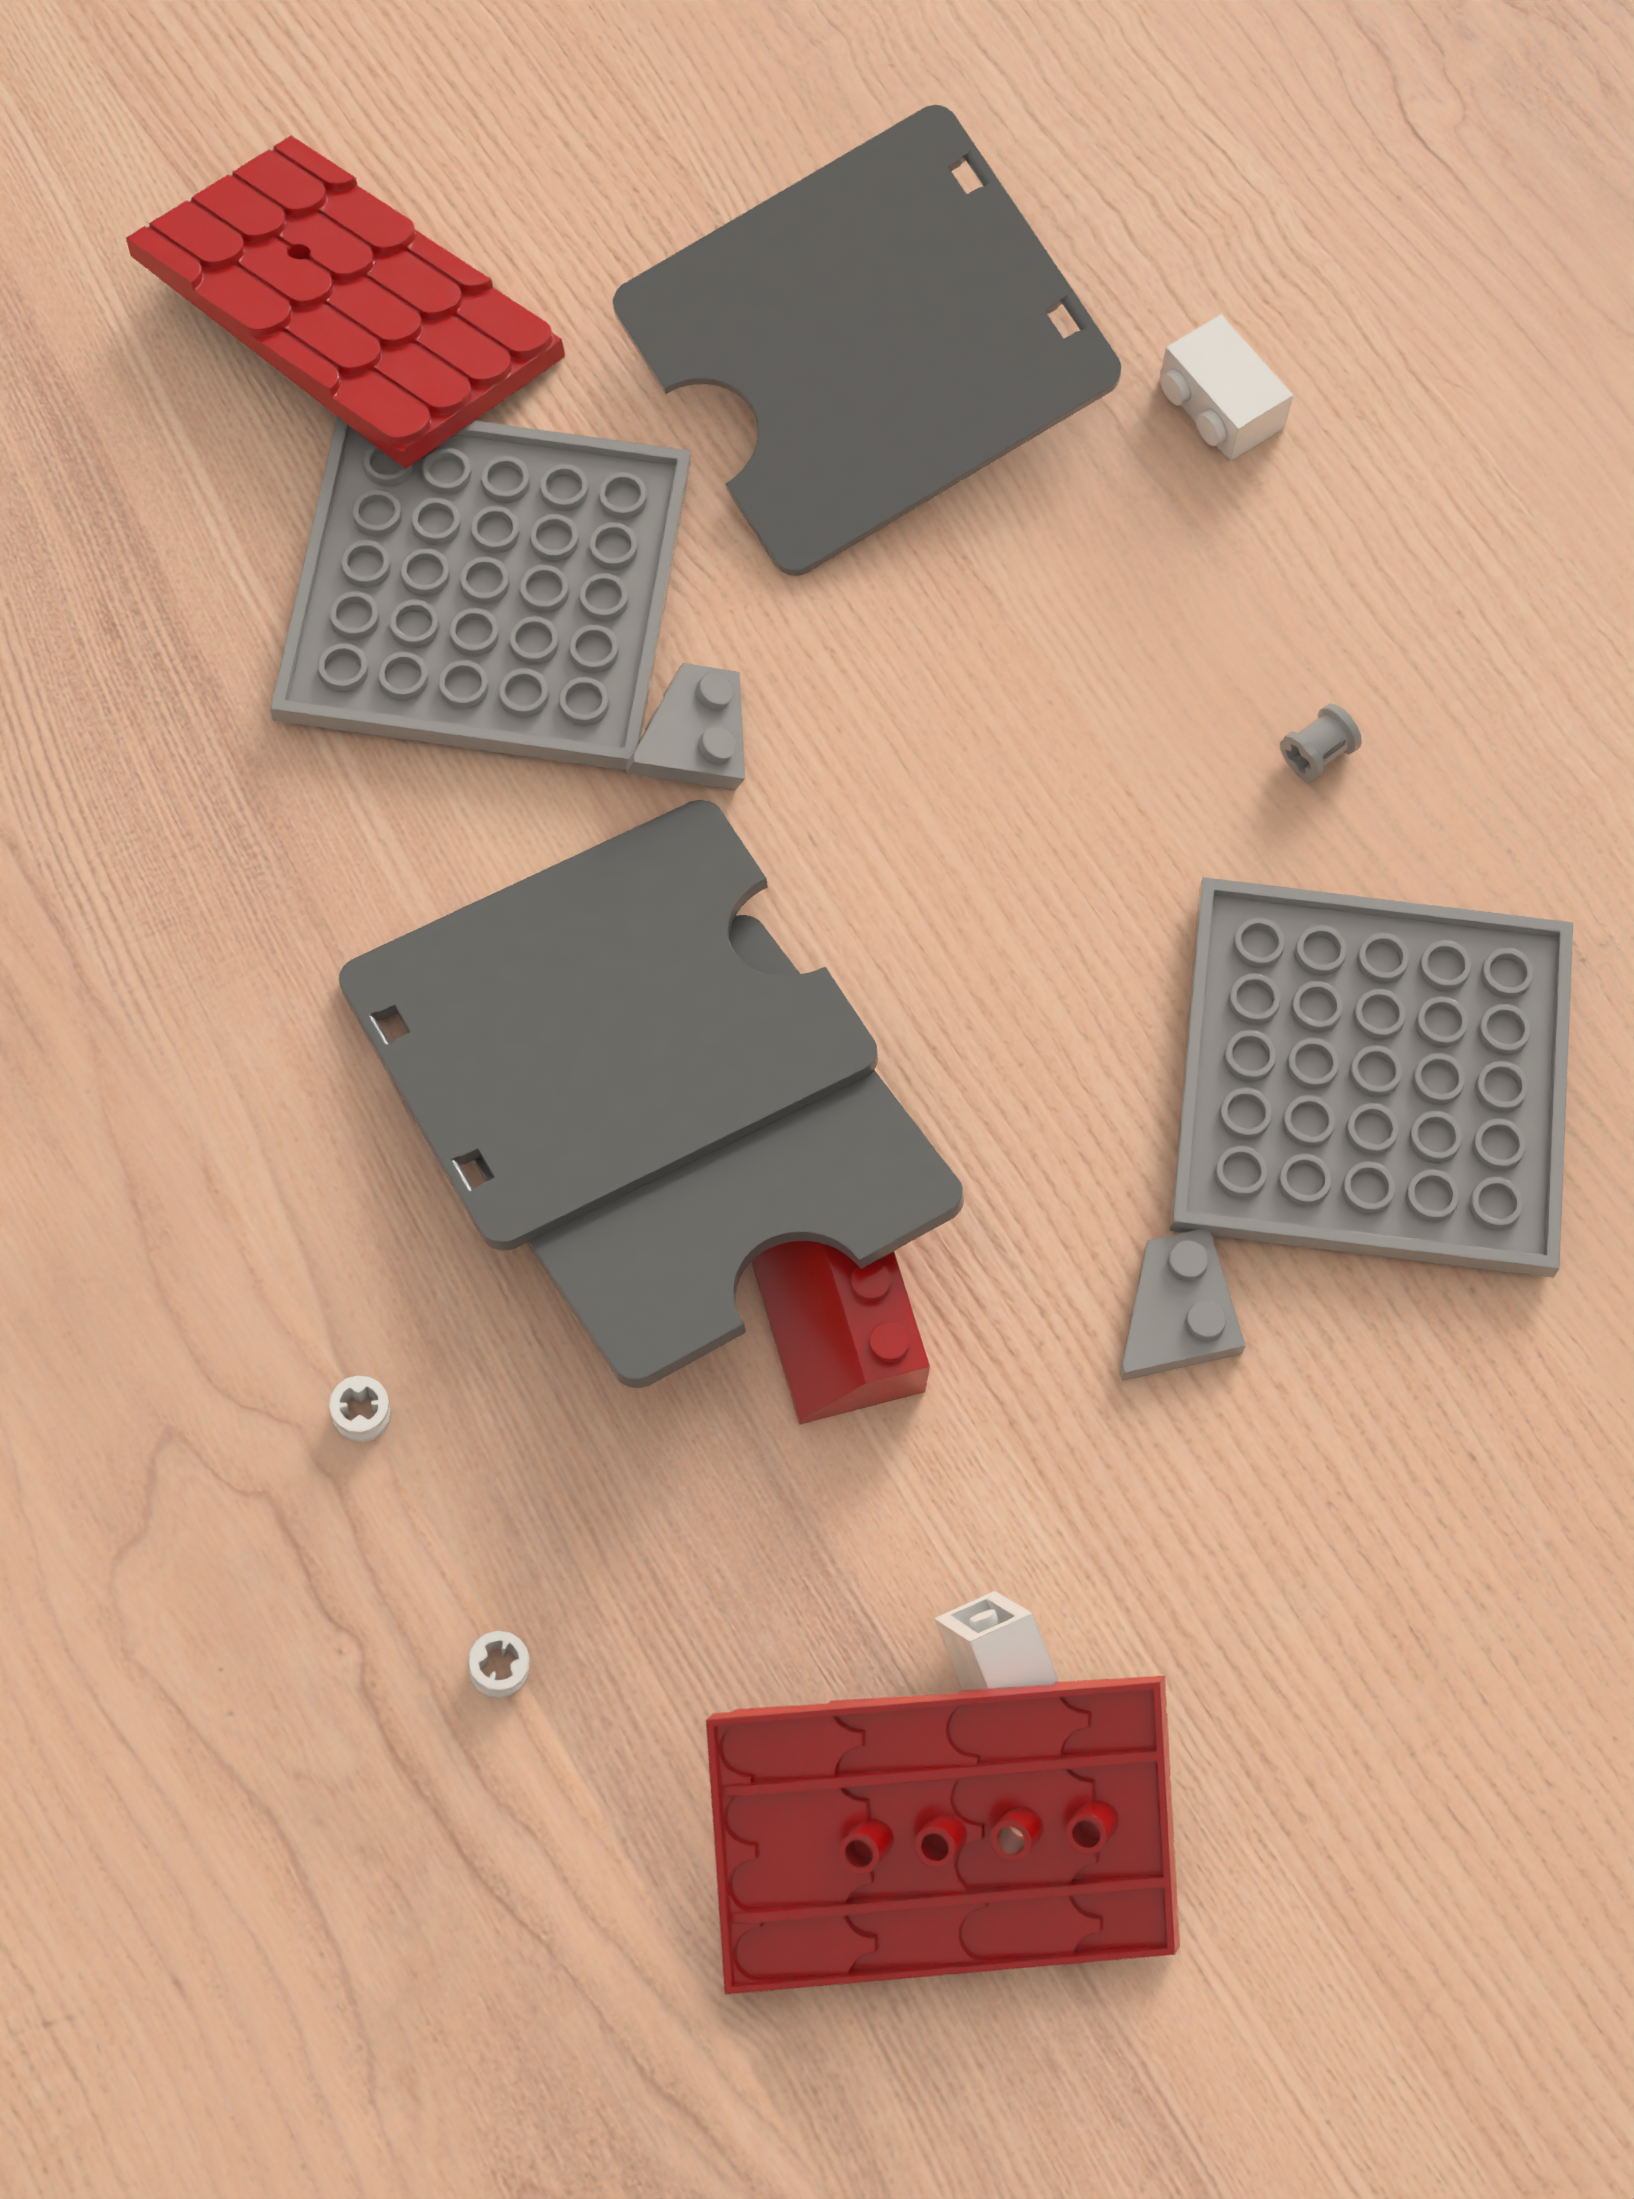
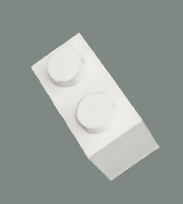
M1221 314L1166 347L1159 378L1166 397L1173 404L1182 406L1196 422L1202 438L1209 445L1217 446L1229 461L1234 460L1285 428L1293 394Z
M996 1591L934 1618L962 1690L1053 1685L1055 1682H1059L1033 1613Z

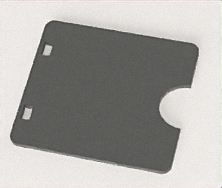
M930 105L922 108L622 284L613 297V308L617 320L665 394L689 385H715L728 389L740 396L753 411L758 424V439L755 450L749 462L740 473L725 483L726 489L776 567L783 573L793 576L803 575L1110 393L1118 385L1121 375V363L1118 356L955 114L947 107L941 105ZM965 161H967L983 187H979L966 194L952 173L953 170L960 167ZM1062 304L1080 330L1066 338L1062 337L1048 314L1058 309Z
M696 800L684 804L347 962L341 969L339 983L346 1001L481 1238L491 1248L496 1250L515 1249L867 1077L875 1070L878 1063L877 1044L826 967L798 975L770 974L757 970L745 963L732 948L729 936L736 914L750 898L767 888L768 885L767 878L716 804L705 800ZM398 1014L408 1033L390 1043L378 1021ZM481 1157L492 1179L474 1189L460 1165L467 1164Z
M748 915L735 916L731 925L729 940L735 953L745 963L757 970L770 974H800L758 919ZM874 1070L867 1077L531 1240L527 1244L616 1378L628 1387L643 1388L654 1384L746 1333L744 1323L736 1309V1290L746 1267L762 1252L776 1245L792 1241L818 1242L843 1252L862 1269L957 1216L964 1203L963 1188L950 1167ZM481 1157L472 1161L485 1181L492 1179Z

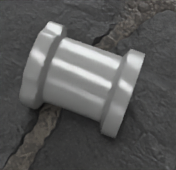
M1330 703L1320 709L1318 719L1301 732H1290L1280 741V749L1286 763L1293 769L1295 774L1304 781L1313 782L1324 772V767L1342 753L1351 754L1361 747L1362 738L1352 717L1338 705Z

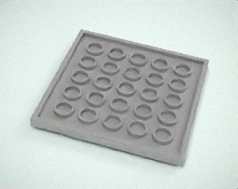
M337 417L270 708L273 721L626 770L625 765L641 740L690 471L691 451L474 421L410 467L404 469Z
M1203 877L1199 888L1170 1231L1188 1232L1200 1229L1211 1231L1212 1236L1554 1278L1560 1266L1573 922Z

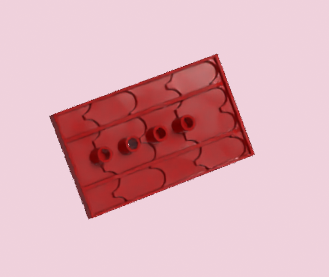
M292 135L274 145L273 150H266L234 170L233 175L230 176L228 174L191 197V201H184L150 222L149 227L144 226L126 237L132 258L404 469L410 467L565 357L562 339L552 333L551 326L546 321L495 289L492 279L415 230L414 223L409 218L358 186L355 176Z
M1165 1676L1055 1682L1053 1685L962 1690L952 1694L832 1700L827 1704L743 1708L733 1710L732 1712L713 1713L706 1719L725 1995L1175 1955L1180 1947L1177 1916L1178 1902ZM1011 1827L1019 1830L1023 1836L1015 1834Z

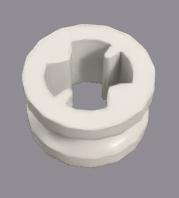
M357 1375L346 1378L333 1390L330 1396L329 1409L334 1427L341 1436L350 1441L366 1442L374 1440L385 1431L390 1423L391 1409L387 1392L380 1382L371 1377ZM369 1397L374 1399V1401H371L374 1416L369 1420L361 1415L356 1416L352 1421L345 1418L350 1416L346 1404L350 1399L353 1398L360 1403L366 1401Z
M494 1631L486 1633L476 1640L469 1653L468 1672L471 1683L478 1692L487 1697L500 1699L512 1696L522 1688L528 1678L530 1658L527 1647L521 1639L510 1632ZM502 1649V1657H505L508 1651L515 1656L517 1660L510 1664L509 1678L496 1680L495 1671L492 1672L490 1677L485 1676L481 1671L487 1666V1653L489 1651Z

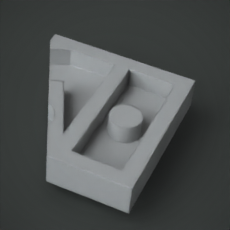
M682 663L663 694L660 705L645 728L646 731L637 748L625 765L626 774L736 790L745 780L740 672Z
M1198 1229L1147 1241L1132 1308L1124 1356L1120 1367L1122 1381L1243 1353L1246 1345L1211 1231Z

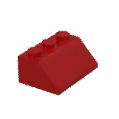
M792 1241L769 1248L752 1260V1266L799 1425L926 1391L930 1364L894 1251L860 1269L850 1257L836 1248L812 1241Z

